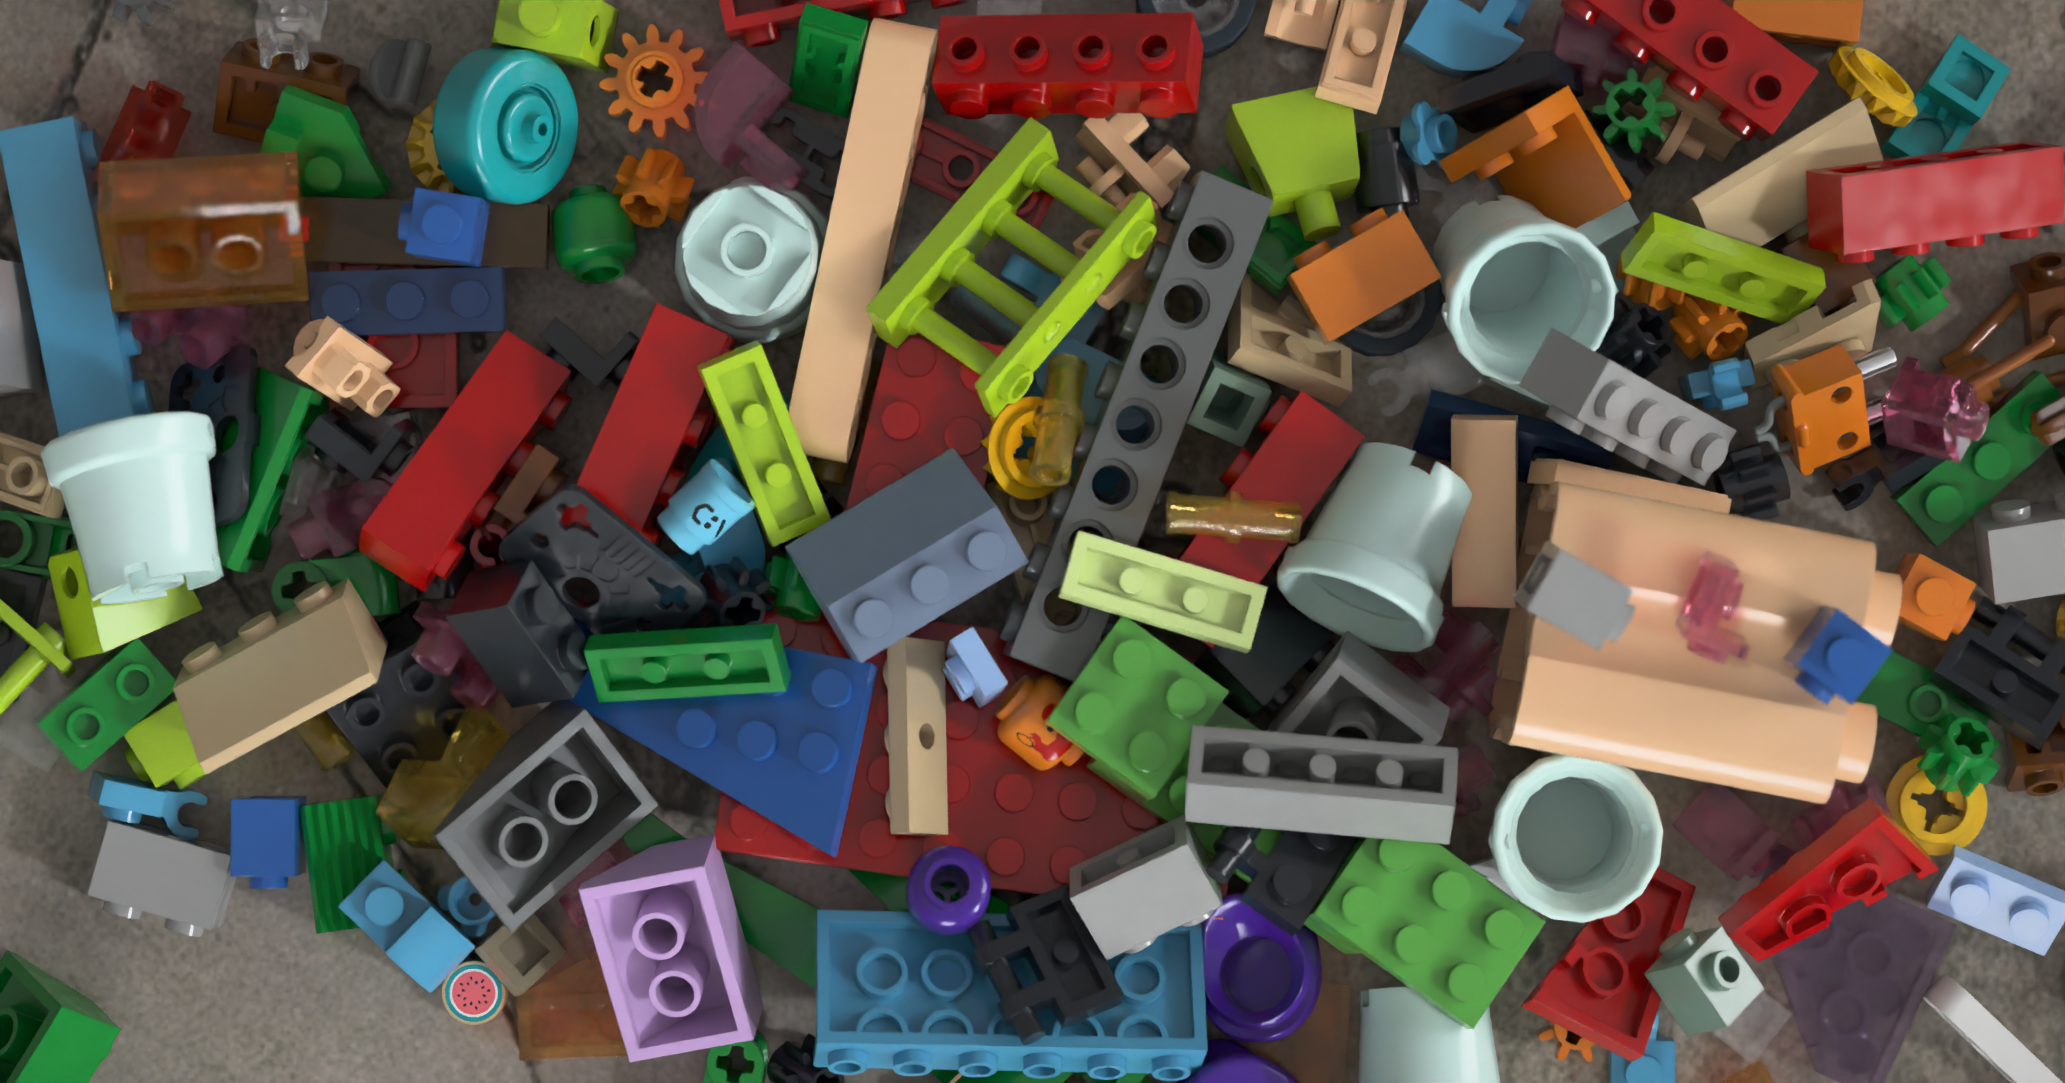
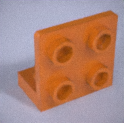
M1569 86L1562 88L1480 135L1439 161L1451 183L1473 171L1476 172L1480 181L1495 174L1507 195L1532 203L1545 217L1575 229L1622 205L1631 198L1630 190Z

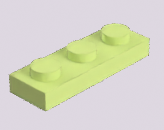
M1078 531L1074 539L1058 597L1247 654L1251 649L1268 587Z

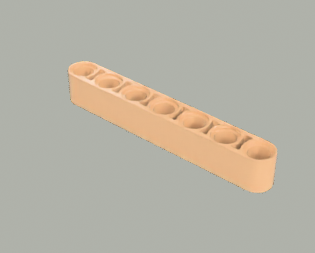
M876 17L873 18L869 29L788 411L805 455L848 463L853 451L877 339V333L866 311V306L889 281L934 68L938 39L937 29Z

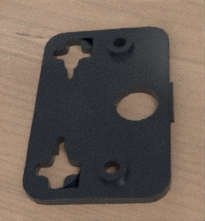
M238 344L180 366L174 373L170 384L168 412L190 411L206 414L213 423L216 453L208 463L216 528L233 523L244 514L249 498L252 445L259 446L261 415L254 413L258 357L256 350L246 344ZM194 377V380L200 381L201 385L200 390L192 395L190 404L189 400L183 398L184 390L191 386L192 378ZM234 418H237L239 422L238 437L232 447L223 452L221 447L222 433L226 425Z
M569 484L560 487L509 530L500 542L499 552L506 563L512 564L532 560L572 618L579 620L596 635L677 630L703 608L706 601L707 593L705 587L587 489L579 485ZM565 503L567 506L574 508L582 504L587 507L588 511L585 519L591 524V527L584 526L577 521L570 525L563 523L561 518L564 510L559 505ZM572 577L587 578L598 586L600 596L591 602L577 601L566 592L564 583ZM663 583L669 588H674L679 584L685 587L686 592L683 599L687 605L682 606L675 601L668 605L662 603L659 600L662 590L656 584Z

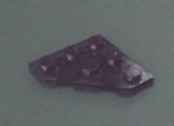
M1777 843L1759 884L1785 865L1788 859L1797 851ZM1887 893V897L1868 907L1860 899L1833 912L1832 919L1827 928L1772 955L1811 1064L1816 1072L1839 1083H1885L1957 926L1956 924Z

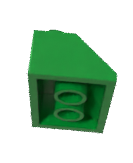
M257 366L254 413L261 415L259 446L252 445L247 508L239 520L216 528L221 565L237 572H263L315 445L304 435L317 417L328 412L330 409L329 397L322 392L261 366ZM237 418L228 423L225 433L222 434L221 447L223 452L230 449L238 437L239 422Z
M6 950L0 960V1083H88L99 1064L108 1056L112 1044L121 1029L91 999L18 954Z

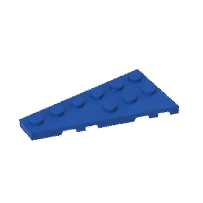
M574 618V621L587 638H589V635H596ZM783 647L791 674L786 692L601 703L598 701L588 669L575 697L567 699L828 855L837 858L878 667L874 664L867 662L860 664L851 659Z

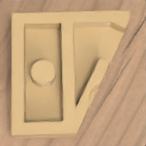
M1245 272L1228 315V363L1299 392L1302 390L1309 396L1340 407L1352 393L1351 348L1346 347L1338 338L1324 345L1301 304L1290 295L1286 297L1282 304H1279L1252 282V277Z
M1872 278L1852 286L1856 302L1825 317L1822 309L1816 305L1793 317L1789 322L1772 328L1745 342L1743 360L1750 359L1756 384L1750 385L1751 390L1767 384L1772 388L1770 372L1775 365L1781 364L1784 367L1839 344L1843 346L1852 360L1872 351L1881 303Z

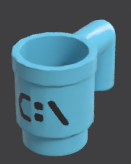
M725 458L710 459L701 467V471L669 499V506L657 517L667 535L688 554L693 555L704 544H713L742 516H746L755 507V503L748 491L734 476L732 464Z

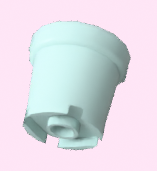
M743 176L733 180L726 186L714 189L690 211L676 239L674 273L685 304L702 323L730 335L737 342L751 343L757 340L761 344H769L800 333L807 326L829 219L808 195L780 181Z
M1496 195L1500 201H1489L1482 205H1479L1476 200L1463 205L1444 223L1434 244L1433 259L1442 276L1439 280L1442 293L1446 297L1442 307V316L1454 337L1458 351L1481 374L1510 385H1519L1551 328L1593 351L1599 348L1613 320L1616 286L1605 256L1584 234L1573 227L1545 217L1532 203L1511 195Z
M190 411L161 412L116 419L71 431L51 440L41 450V458L50 486L62 492L87 573L93 601L100 599L101 604H117L155 599L167 596L166 590L184 584L183 575H185L188 591L215 582L224 576L218 551L208 463L216 453L213 423L208 415Z
M1381 442L1362 443L1357 447L1350 461L1346 464L1341 477L1306 539L1293 547L1288 546L1282 565L1277 571V587L1292 606L1312 621L1338 635L1343 636L1349 631L1367 646L1394 652H1419L1434 644L1438 630L1444 621L1442 616L1443 603L1439 597L1466 511L1472 500V492L1463 479L1437 461H1435L1430 475L1412 466L1411 462L1416 453L1413 450Z
M1556 754L1536 760L1510 781L1495 808L1493 826L1490 829L1488 843L1492 855L1496 859L1500 876L1523 904L1550 919L1585 923L1617 914L1644 892L1660 863L1663 827L1653 795L1634 771L1625 766Z
M1409 987L1359 991L1360 1042L1358 1083H1500L1489 1007L1474 1029H1466Z

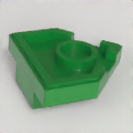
M289 84L285 86L281 92L274 120L268 126L251 181V186H254L252 195L373 199L387 193L392 184L380 162L376 163L359 134L361 128L348 106Z

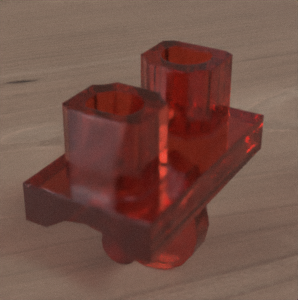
M149 81L145 90L132 85L90 179L100 184L115 185L122 190L132 193L140 202L151 206L192 114L191 111L181 107L185 98L183 94L156 81Z

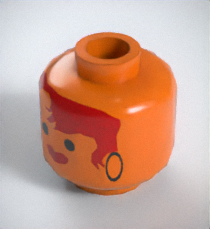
M1042 674L1035 679H1031L1028 675L1023 676L1004 696L994 713L1000 719L997 730L998 738L1038 770H1048L1060 761L1069 767L1084 753L1083 750L1044 723L1068 690L1066 685L1049 674Z

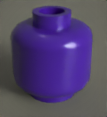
M946 845L932 848L917 859L909 872L905 894L908 909L918 924L932 933L949 936L964 933L980 921L987 910L992 886L989 871L978 856L966 848ZM948 885L952 886V888L947 890L941 886ZM935 893L942 896L944 898V901L937 898L935 896ZM959 893L960 899L956 902H951V897Z

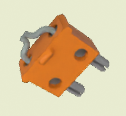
M1839 344L1784 367L1781 364L1775 365L1770 372L1774 400L1765 411L1764 421L1757 427H1754L1756 441L1758 443L1768 441L1770 447L1776 452H1786L1799 472L1804 476L1811 475L1817 467L1871 446L1869 425L1901 413L1903 408L1900 398L1894 392L1866 403L1863 380L1896 367L1897 358L1891 347L1887 346L1852 360L1843 346ZM1775 412L1780 442L1775 434L1767 432L1774 423Z

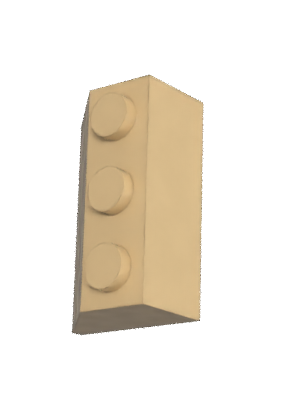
M1860 97L1854 99L1672 209L1680 221L1761 247L1782 233L1788 243L1793 242L1808 233L1806 170L1884 160L1866 106Z
M349 578L332 587L327 581L319 582L299 594L294 599L296 606L277 617H274L271 611L264 612L252 618L238 629L237 632L240 637L221 647H218L215 642L204 644L189 653L181 661L184 667L179 672L173 690L198 762L205 774L216 770L378 682L388 641Z

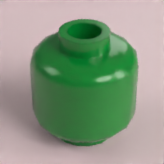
M598 184L582 185L572 189L568 193L569 198L560 202L551 212L550 224L558 266L566 273L575 275V279L584 284L606 283L622 277L625 274V267L635 260L638 251L635 225L620 206L622 196L608 193L606 187Z

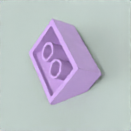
M715 834L653 845L580 885V897L629 1062L754 1040L764 1004L720 850H717Z

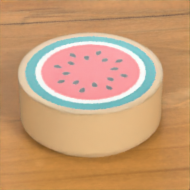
M481 959L467 960L459 964L446 977L442 987V999L448 1013L457 1021L468 1025H479L493 1019L502 1011L508 998L506 986Z

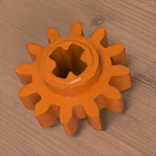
M650 24L646 32V43L639 45L632 35L625 33L622 35V40L625 48L628 50L626 56L621 58L617 54L611 53L605 55V61L612 69L617 71V76L615 78L603 79L599 82V87L606 93H618L620 96L619 99L612 102L607 110L613 118L624 116L629 111L633 113L628 124L631 134L638 135L644 129L645 124L650 122L653 123L652 128L655 135L661 141L667 137V123L675 120L677 125L684 131L689 132L692 130L691 121L686 112L690 107L697 111L709 110L710 106L706 100L696 93L697 88L711 86L715 83V79L708 72H695V66L703 62L706 53L702 47H696L684 54L681 50L685 46L686 38L682 30L678 29L673 32L669 41L665 43L662 42L661 34L656 26ZM661 68L668 69L665 76L672 83L671 89L668 92L657 90L652 98L645 96L649 91L642 82L646 73L657 75Z

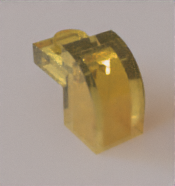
M466 708L440 762L402 759L375 813L410 847L444 850L433 837V831L504 746L511 735L486 709Z

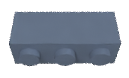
M952 447L784 546L850 659L860 664L1029 563L997 505Z

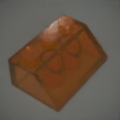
M297 151L99 162L97 215L112 312L309 301L303 198Z

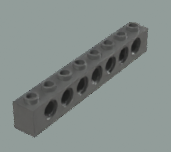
M1203 170L1192 176L1189 184L1184 181L1178 183L1166 212V217L1175 220L1166 244L1158 240L1154 243L1142 272L1143 277L1151 280L1142 304L1134 300L1130 303L1119 329L1118 336L1127 340L1119 362L1117 364L1109 360L1098 381L1094 396L1102 399L1103 402L1094 424L1084 421L1074 441L1070 457L1078 459L1079 462L1070 484L1063 481L1059 482L1049 504L1046 517L1055 520L1047 543L1043 544L1036 541L1028 557L1029 563L1025 565L1022 577L1031 580L1023 603L1021 605L1012 602L1002 622L998 638L1007 641L1002 653L1003 655L1073 682L1095 652L1110 613L1076 603L1073 617L1065 624L1056 625L1049 621L1045 615L1044 600L1050 591L1062 585L1070 557L1068 540L1076 529L1086 527L1092 530L1096 536L1137 547L1274 200ZM1196 228L1208 230L1217 240L1218 253L1211 263H1203L1196 260L1189 251L1188 239L1191 232ZM1171 288H1180L1187 291L1194 301V313L1187 323L1173 321L1165 311L1164 299ZM1150 347L1158 348L1165 352L1171 363L1170 374L1161 384L1147 380L1141 372V356ZM1126 407L1139 410L1147 421V432L1144 438L1137 444L1124 441L1116 429L1117 417ZM1103 467L1114 469L1123 480L1122 495L1115 503L1110 505L1099 501L1092 490L1093 477Z

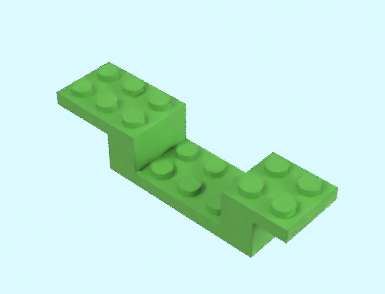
M1122 616L1114 623L1044 722L1092 757L1086 765L1087 768L1163 823H1167L1186 813L1187 776L1192 725L1260 731L1222 703L1229 692L1227 689L1131 619ZM1190 822L1206 852L1212 858L1216 853L1213 844L1222 830L1226 827H1233L1231 825ZM1263 828L1254 841L1257 849L1267 855L1281 833L1276 829ZM1358 837L1304 922V925L1345 955L1363 953L1464 1028L1474 1029L1546 921L1438 843ZM1236 869L1234 874L1249 884L1251 878Z

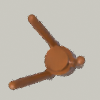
M2018 289L1958 348L1939 359L1944 369L1933 375V380L1943 399L1959 419L1969 413H1972L1975 419L1982 416L2015 387L2013 386L1992 394L1993 391L2001 387L1999 381L2001 376L2035 358L2036 355L2055 344V338L2052 335H2045L1993 365H1990L1982 354L1972 360L1969 358L2022 304L2021 293ZM2065 370L2046 375L2045 377L2054 387L2065 383Z

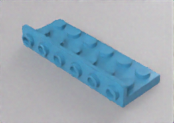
M817 910L815 941V1045L813 1051V1066L828 1067L830 1072L839 1075H855L866 1071L867 1068L893 1069L895 1073L903 1076H921L930 1073L932 1069L958 1070L961 1075L976 1078L991 1076L997 1071H1023L1024 1075L1037 1079L1056 1077L1062 1072H1088L1090 1077L1099 1080L1121 1078L1126 1073H1152V1076L1158 1080L1178 1081L1189 1077L1199 1070L1208 1051L1202 922L1190 927L1181 925L1157 936L1152 944L1139 952H1122L1107 959L1106 961L1124 993L1121 1005L1063 1029L1051 1006L1040 1010L1036 1014L1046 1034L1034 1043L1023 1045L1014 1026L1005 1025L997 1009L1000 999L988 975H980L971 956L975 949L966 931L949 936L932 933L918 924L911 912ZM984 913L980 921H990L998 938L1013 932L1006 919L1007 914ZM1026 956L1011 963L1023 988L1039 982Z

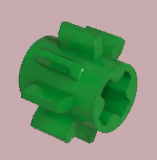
M1629 68L1627 81H1623L1616 86L1607 80L1602 82L1608 94L1606 105L1593 107L1592 113L1596 119L1612 121L1603 134L1604 139L1609 145L1617 142L1621 136H1624L1628 139L1633 152L1639 153L1642 147L1641 141L1652 136L1662 142L1667 139L1660 127L1662 117L1675 115L1676 108L1673 103L1668 101L1657 102L1656 99L1663 93L1666 87L1660 77L1653 79L1646 86L1640 82L1635 69ZM1629 101L1636 106L1642 104L1647 114L1640 121L1633 116H1625L1622 108Z
M1905 255L1875 277L1877 282L1874 285L1881 293L1879 296L1881 303L1878 316L1887 328L1891 325H1896L1902 320L1908 330L1913 332L1950 304L1942 294L1941 289L1953 280L1935 257L1928 258L1919 264L1913 255Z
M787 550L784 558L773 556L772 562H767L764 575L771 585L763 592L775 595L773 611L781 616L798 621H819L822 610Z
M1952 712L1948 713L1939 726L1930 724L1917 742L1922 749L1927 751L1918 762L1917 767L1924 770L1928 780L1939 791L1955 792L1960 790L1964 797H1968L1979 783L1987 785L2000 768V765L1990 758L1999 747V740L1993 739L1990 730L1979 719L1969 717L1957 719Z

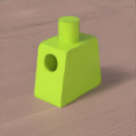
M498 0L489 47L497 46L533 50L549 57L559 65L608 73L609 65L604 57L606 54H612L619 10L603 0ZM594 19V32L590 42V30Z
M1317 86L1231 104L1223 127L1225 136L1251 190L1274 200L1268 216L1272 217L1296 211L1306 241L1325 239L1340 232L1342 228L1334 203L1351 198L1360 180L1353 108L1314 97Z
M78 545L49 558L48 567L65 642L71 660L107 652L203 610L193 589L188 591L185 575H183L184 584L166 590L167 596L130 603L101 604L100 599L93 601L91 598L87 573Z

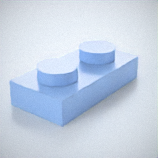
M971 627L950 640L946 651V656L949 660L945 661L946 667L942 669L959 698L964 701L972 696L978 707L981 708L999 697L1008 682L975 629Z
M1954 845L1926 894V907L2045 956L2065 922V891Z

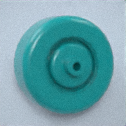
M494 46L471 52L451 69L440 88L435 103L433 140L441 168L458 190L465 195L479 197L485 201L516 205L526 204L540 199L549 193L559 183L570 165L578 137V109L569 80L553 60L533 50Z

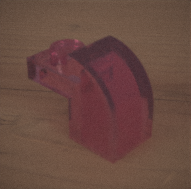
M735 41L709 71L699 88L695 102V125L701 143L716 162L728 169L744 151L747 155L740 162V165L768 189L777 180L783 186L793 190L809 172L762 131L795 91L748 49Z

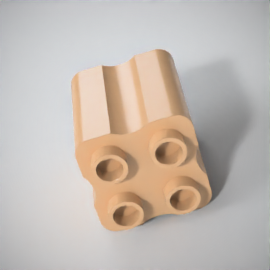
M1558 481L1551 482L1550 486H1534L1525 515L1518 552V589L1546 540L1633 589L1634 591L1627 602L1635 606V610L1616 642H1612L1606 638L1600 650H1597L1526 610L1519 603L1517 608H1509L1490 699L1487 737L1502 740L1503 743L1819 804H1825L1828 801L1835 779L1854 783H1861L1864 780L1871 762L1876 739V707L1855 701L1851 705L1834 696L1827 705L1822 703L1794 682L1800 671L1783 658L1823 604L1838 608L1890 646L1899 618L1902 580L1898 574L1875 570L1876 546L1873 541Z

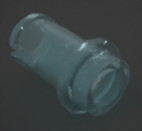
M962 285L958 287L950 299L951 304L959 307L993 336L990 341L992 344L999 345L1001 343L1007 347L1023 328Z

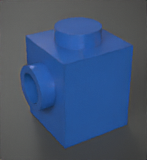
M415 188L413 202L404 201L398 225L399 240L407 241L405 252L416 258L480 268L490 204L479 197Z
M1823 604L1783 659L1800 671L1794 682L1819 701L1827 705L1834 696L1852 705L1893 649L1838 608Z
M240 796L231 799L230 877H249V888L275 889L287 888L288 877H296L306 873V852L299 806L307 804V796Z

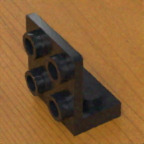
M418 600L402 608L401 613H395L377 624L388 641L378 682L326 710L388 790H394L494 726L492 714L441 648L431 617Z

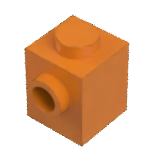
M1921 553L1904 554L1893 573L1900 575L1902 580V598L1898 623L1930 640L1946 641L1951 632L1958 635L1968 623L1975 609L1976 601L1970 599V596L1977 584Z

